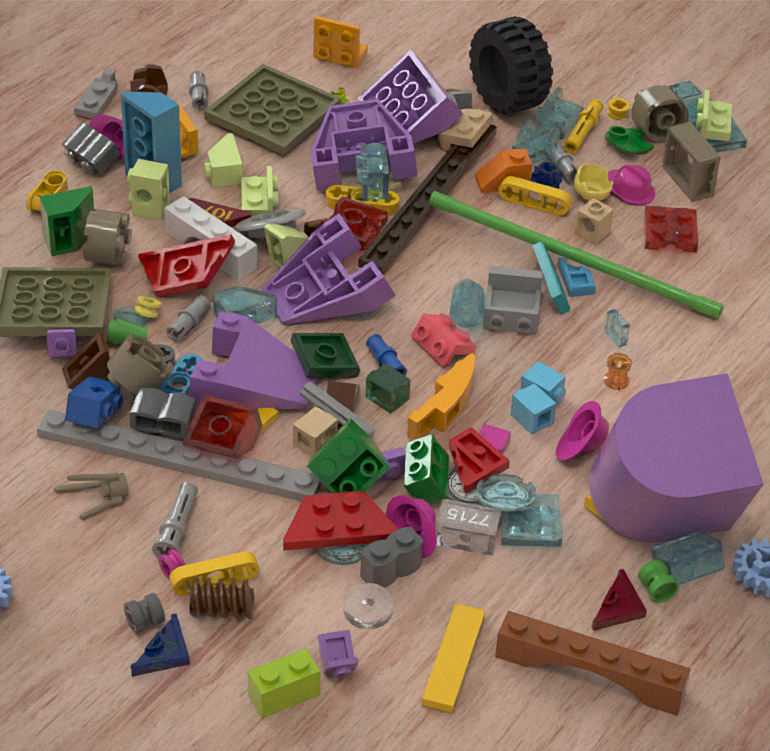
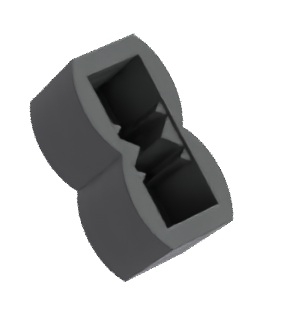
M83 122L62 143L66 150L64 152L65 156L73 163L80 162L81 166L90 174L95 172L98 175H102L121 155L113 141Z
M139 388L130 411V427L144 433L158 432L171 438H187L195 414V399L183 393L166 394L156 388Z
M405 527L391 533L386 540H379L369 544L361 552L360 577L372 590H380L391 585L397 577H404L414 573L422 565L424 540L412 527Z

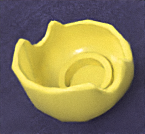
M587 163L581 165L574 181L577 193L588 201L592 198L597 201L607 199L613 186V181L609 182L608 170L597 164Z

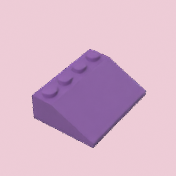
M412 50L406 53L357 99L359 102L379 99L411 135L413 144L446 131L463 115L462 111L427 65Z

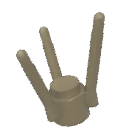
M118 472L110 474L68 475L67 479L69 481L93 482L54 487L55 492L100 487L102 496L104 498L109 497L110 500L81 514V520L113 505L122 504V497L129 494L126 476L124 473Z

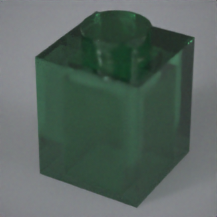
M385 363L377 370L371 371L366 377L365 397L391 414L409 400L411 379Z

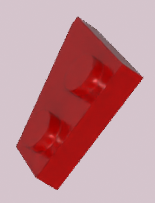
M472 427L449 440V450L465 494L509 469L510 460Z

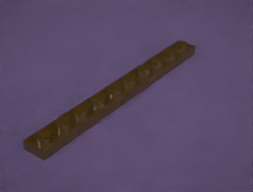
M491 124L472 148L453 144L358 259L359 268L373 261L382 275L436 209L429 205L432 193L437 191L447 195L496 135L497 126Z

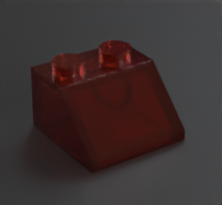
M204 395L182 443L184 446L238 459L253 450L263 427L258 408Z

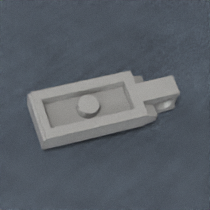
M106 68L101 78L93 80L74 107V115L93 119V117L103 114L116 95V70Z

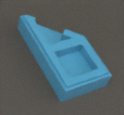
M562 257L558 258L557 266L569 297L594 295L596 286L590 271L582 266H572L566 263V259Z

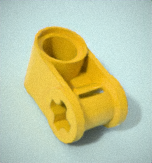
M59 170L46 173L39 184L30 191L26 201L27 210L41 212L40 196L68 191L67 175Z

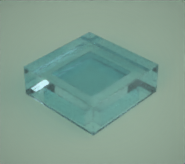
M616 309L607 311L604 332L618 348L626 346L630 324Z

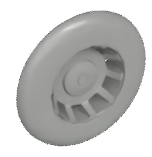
M292 208L264 213L239 222L235 226V230L248 231L250 238L265 237L264 226L266 224L287 225L295 228L297 226L295 219L304 216L306 212L303 209Z

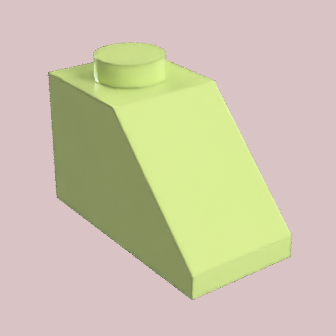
M228 133L208 151V162L204 163V173L206 178H210L213 188L241 184V177H243L242 161L233 133Z
M266 224L264 226L271 262L279 268L308 239L304 232H298L291 226Z

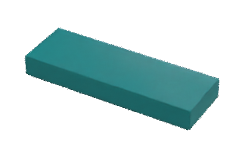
M541 242L532 245L552 299L561 314L570 311L569 302L546 247Z

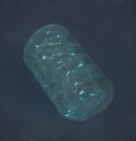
M467 278L459 281L453 288L449 315L457 325L471 328L477 326L483 320L486 294L482 286Z

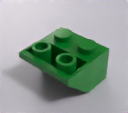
M92 186L40 196L43 236L51 256L78 251L87 240V236L84 235L85 225L89 212L94 209Z
M350 418L310 457L306 467L333 493L366 491L391 466L372 438Z

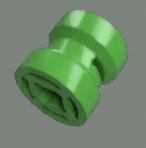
M660 559L646 563L638 572L640 582L643 586L648 587V593L656 603L669 600L679 590L678 582L674 576L668 574V567Z

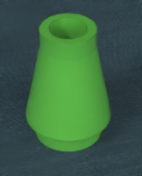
M118 318L117 321L110 320L107 342H112L113 345H121L129 335H133L134 340H137L139 336L147 339L148 328H143Z

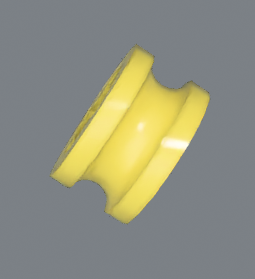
M146 296L137 297L139 305L135 306L134 311L145 317L156 318L158 316L156 309L160 308L161 302Z

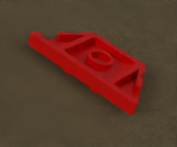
M231 234L140 253L138 258L145 268L144 271L151 281L154 292L158 297H164L208 288L235 245V239Z
M365 491L305 495L283 538V551L371 544L375 541L386 540L398 528Z

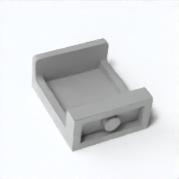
M490 266L483 329L537 334L543 271Z

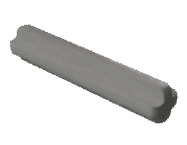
M312 382L304 385L300 392L302 397L326 413L333 415L342 426L351 418L372 438L375 429Z

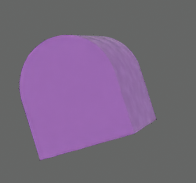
M728 373L651 386L635 394L624 405L592 465L589 481L591 497L597 511L606 523L617 532L637 541L657 543L731 530L764 485Z

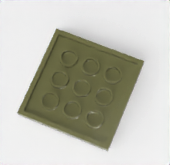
M262 64L204 111V119L285 155L323 122L328 107L340 105L342 98Z
M3 267L0 279V336H29L36 338L47 336L48 330L74 329L76 336H84L86 338H93L98 332L104 335L112 277L111 268Z

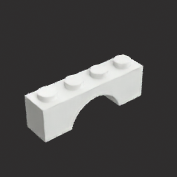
M183 196L164 208L166 233L183 244L194 237L205 240L231 234L235 239V245L220 269L237 281H240L257 269V244Z

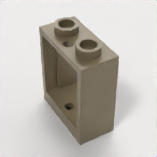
M691 122L668 127L662 167L691 202L713 197L721 156ZM688 154L693 159L692 164L688 161Z

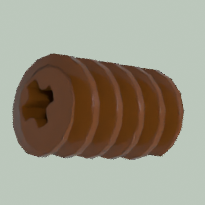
M194 577L190 589V615L193 608H195L197 616L202 617L207 608L210 617L214 618L218 609H220L223 618H227L231 609H233L235 618L239 619L243 610H245L248 619H252L254 587L250 588L247 579L243 580L240 588L237 587L235 579H231L229 586L225 587L222 578L218 579L216 587L212 586L210 578H206L204 585L200 586L198 578Z

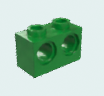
M432 434L406 443L404 487L413 498L423 499L430 505L447 499L448 453Z

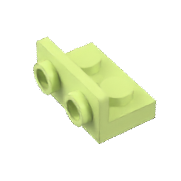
M704 90L703 98H698L696 127L700 128V133L705 139L730 141L732 104L721 101H709L710 90Z
M267 166V177H241L242 210L250 212L251 217L273 212V207H278L277 175H272V166Z

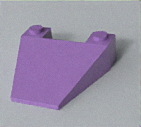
M379 99L328 107L311 150L317 191H326L330 186L342 185L340 177L342 172L390 165L392 180L417 176L412 137Z
M337 214L318 227L261 289L284 325L374 311L396 296L373 261L349 276L341 262L361 249L362 246L340 214Z
M220 311L213 326L212 354L227 356L229 359L226 366L213 362L197 361L190 377L189 396L195 399V405L212 409H307L309 401L302 397L300 392L308 382L316 385L318 377H306L296 353L249 317L233 312Z

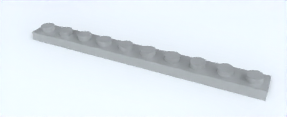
M49 409L37 428V434L40 438L302 501L305 495H317L322 481L313 473L103 423L99 428L65 421V413Z

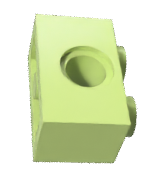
M138 159L134 168H130L127 175V183L130 184L131 188L128 202L132 204V215L162 221L165 215L164 208L170 205L168 164Z

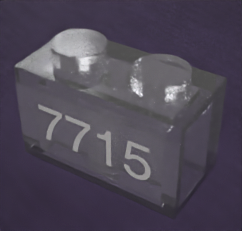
M443 499L435 525L437 533L436 545L493 556L500 530L502 510Z

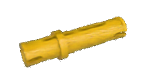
M590 100L586 110H583L578 116V123L563 145L567 153H577L590 129L597 124L598 116L602 112V108H604L600 100Z

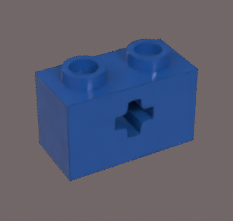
M88 377L68 393L65 421L99 428L121 409L123 404V395L120 394L121 386H116L110 381Z

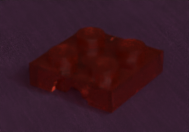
M342 196L335 204L333 215L329 219H323L325 223L337 214H340L362 246L359 250L365 252L387 224L388 212Z
M645 206V249L659 250L672 244L676 249H682V252L697 253L698 227L696 209Z

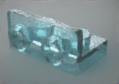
M557 87L553 94L548 95L545 104L537 109L535 120L537 121L536 131L564 140L577 123L578 116L583 111L584 106L563 100V88Z
M527 119L524 121L512 149H526L532 164L546 159L550 156L562 127L558 121L550 124L544 123L536 128L533 122Z
M704 530L651 548L652 559L664 561L669 569L668 574L674 576L679 585L723 570L725 567L722 541Z

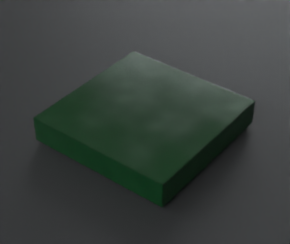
M292 333L290 341L306 377H358L361 369L343 333Z

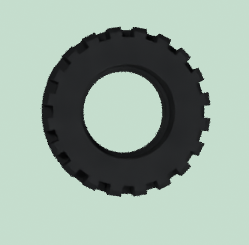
M513 16L484 24L476 31L470 43L469 58L471 63H469V67L472 70L473 83L477 86L476 90L479 95H482L486 105H489L493 111L504 115L541 105L549 95V89L553 84L551 79L553 75V67H551L552 57L547 49L549 48L548 44L543 40L540 30L535 29L536 26L532 22L522 17Z

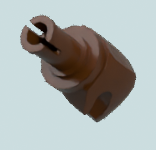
M148 64L134 71L133 80L130 81L131 92L163 93L167 96L168 83L161 66Z

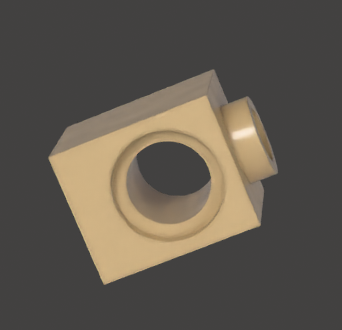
M592 198L578 210L575 235L597 245L611 233L614 209Z
M315 406L293 424V445L308 455L313 456L337 432L338 419Z

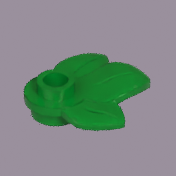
M612 126L605 135V139L610 145L618 147L627 153H644L654 148L653 144L641 139L643 132L638 129Z

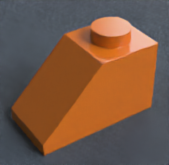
M513 149L501 151L477 171L475 179L480 192L498 191L502 181L508 176L531 181L532 162L527 150Z

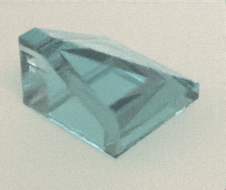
M131 306L117 308L113 311V320L117 321L118 318L140 327H144L152 319L137 314Z

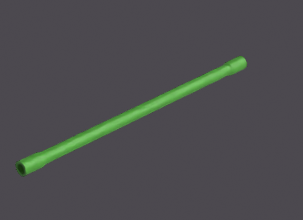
M434 191L430 197L429 205L448 213H454L532 245L541 242L547 251L691 307L697 312L715 319H719L724 304L684 291L461 203L455 198Z

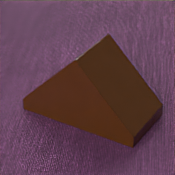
M98 332L62 368L68 388H76L88 377L110 381L107 377L110 373L107 367V362L110 359L109 351L103 334Z
M328 380L327 394L354 413L360 385Z

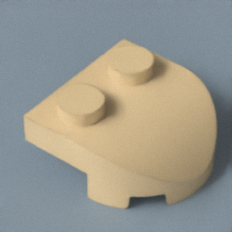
M480 109L461 110L463 115L455 124L451 125L446 131L436 134L441 148L448 151L453 144L472 148L493 123V113Z

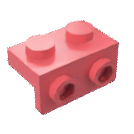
M423 313L411 336L441 366L447 367L454 354H474L478 346L469 339L470 335L453 324L454 320L444 313H439V315Z

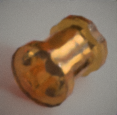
M615 353L607 358L608 372L604 376V383L610 389L622 390L629 384L627 374L631 369L632 360L626 354Z

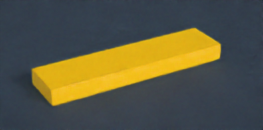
M455 603L422 697L423 706L453 713L485 619V610Z

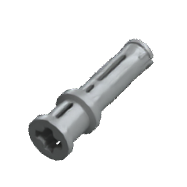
M191 482L181 483L168 520L160 526V537L154 542L152 547L153 554L157 558L162 554L168 556V551L171 549H175L178 553L180 551L178 546L186 536L185 523L195 496L198 493V487Z

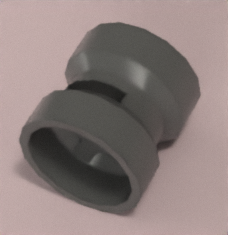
M155 593L145 595L143 600L138 602L132 600L124 603L125 616L134 633L144 630L148 624L157 625L165 622L162 604Z

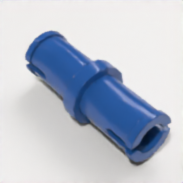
M379 334L370 336L366 341V346L375 355L376 363L380 367L385 368L393 380L398 381L404 378L407 369L397 358V352L394 348L389 347Z

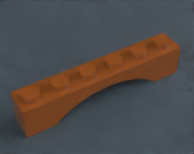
M512 611L507 612L497 636L496 658L524 667L537 664H558L588 670L621 685L646 706L678 716L686 693L691 668Z

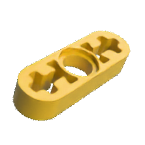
M514 176L504 178L498 188L500 197L507 202L557 216L565 215L572 204L571 196L564 190ZM529 192L539 194L541 200L533 199Z
M333 185L326 189L325 203L329 208L336 210L393 215L399 210L400 198L393 191ZM361 198H362V199H367L368 201L361 202V201H357V199H361Z
M243 551L180 566L171 572L169 579L174 593L186 596L190 595L191 583L194 577L198 578L200 586L204 585L206 578H210L213 587H216L219 578H222L224 585L228 586L231 579H235L236 583L243 582L244 579H253L259 573L260 567L252 552ZM215 571H221L217 575L208 576Z

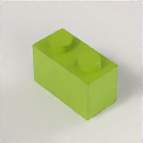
M306 648L248 671V696L261 718L320 695V670Z

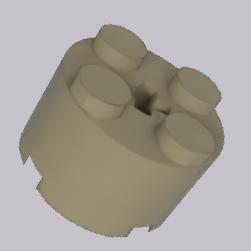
M652 86L636 93L631 110L632 120L652 141L656 143L666 142L668 127L688 122V108L668 86Z
M100 209L90 211L84 235L87 236V244H83L84 260L124 266L126 261L125 244L129 245L132 238V229H128L130 215Z
M129 335L107 362V367L110 371L107 377L114 385L125 387L136 398L139 388H156L159 390L174 371V367L171 361L168 364L165 363L162 359L165 354L156 345L139 336L137 340H134L133 335Z

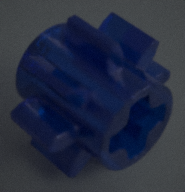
M542 162L539 166H534L531 181L559 189L560 183H562L563 172L557 171L558 166L552 162Z

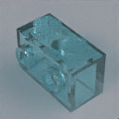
M360 144V154L355 155V169L357 170V184H361L362 199H388L389 167L386 144Z

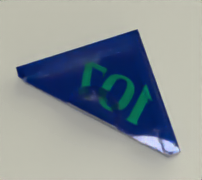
M177 613L171 614L169 622L161 632L158 631L144 648L145 652L137 662L131 664L132 677L190 665L189 654Z

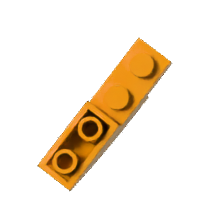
M470 353L463 360H459L450 371L438 377L434 385L435 395L430 396L424 405L418 410H413L408 416L407 438L412 441L422 438L433 428L443 433L459 417L468 402L473 387L474 354Z

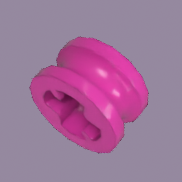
M175 549L168 551V556L162 554L158 557L159 566L168 579L173 570L185 565L183 558Z

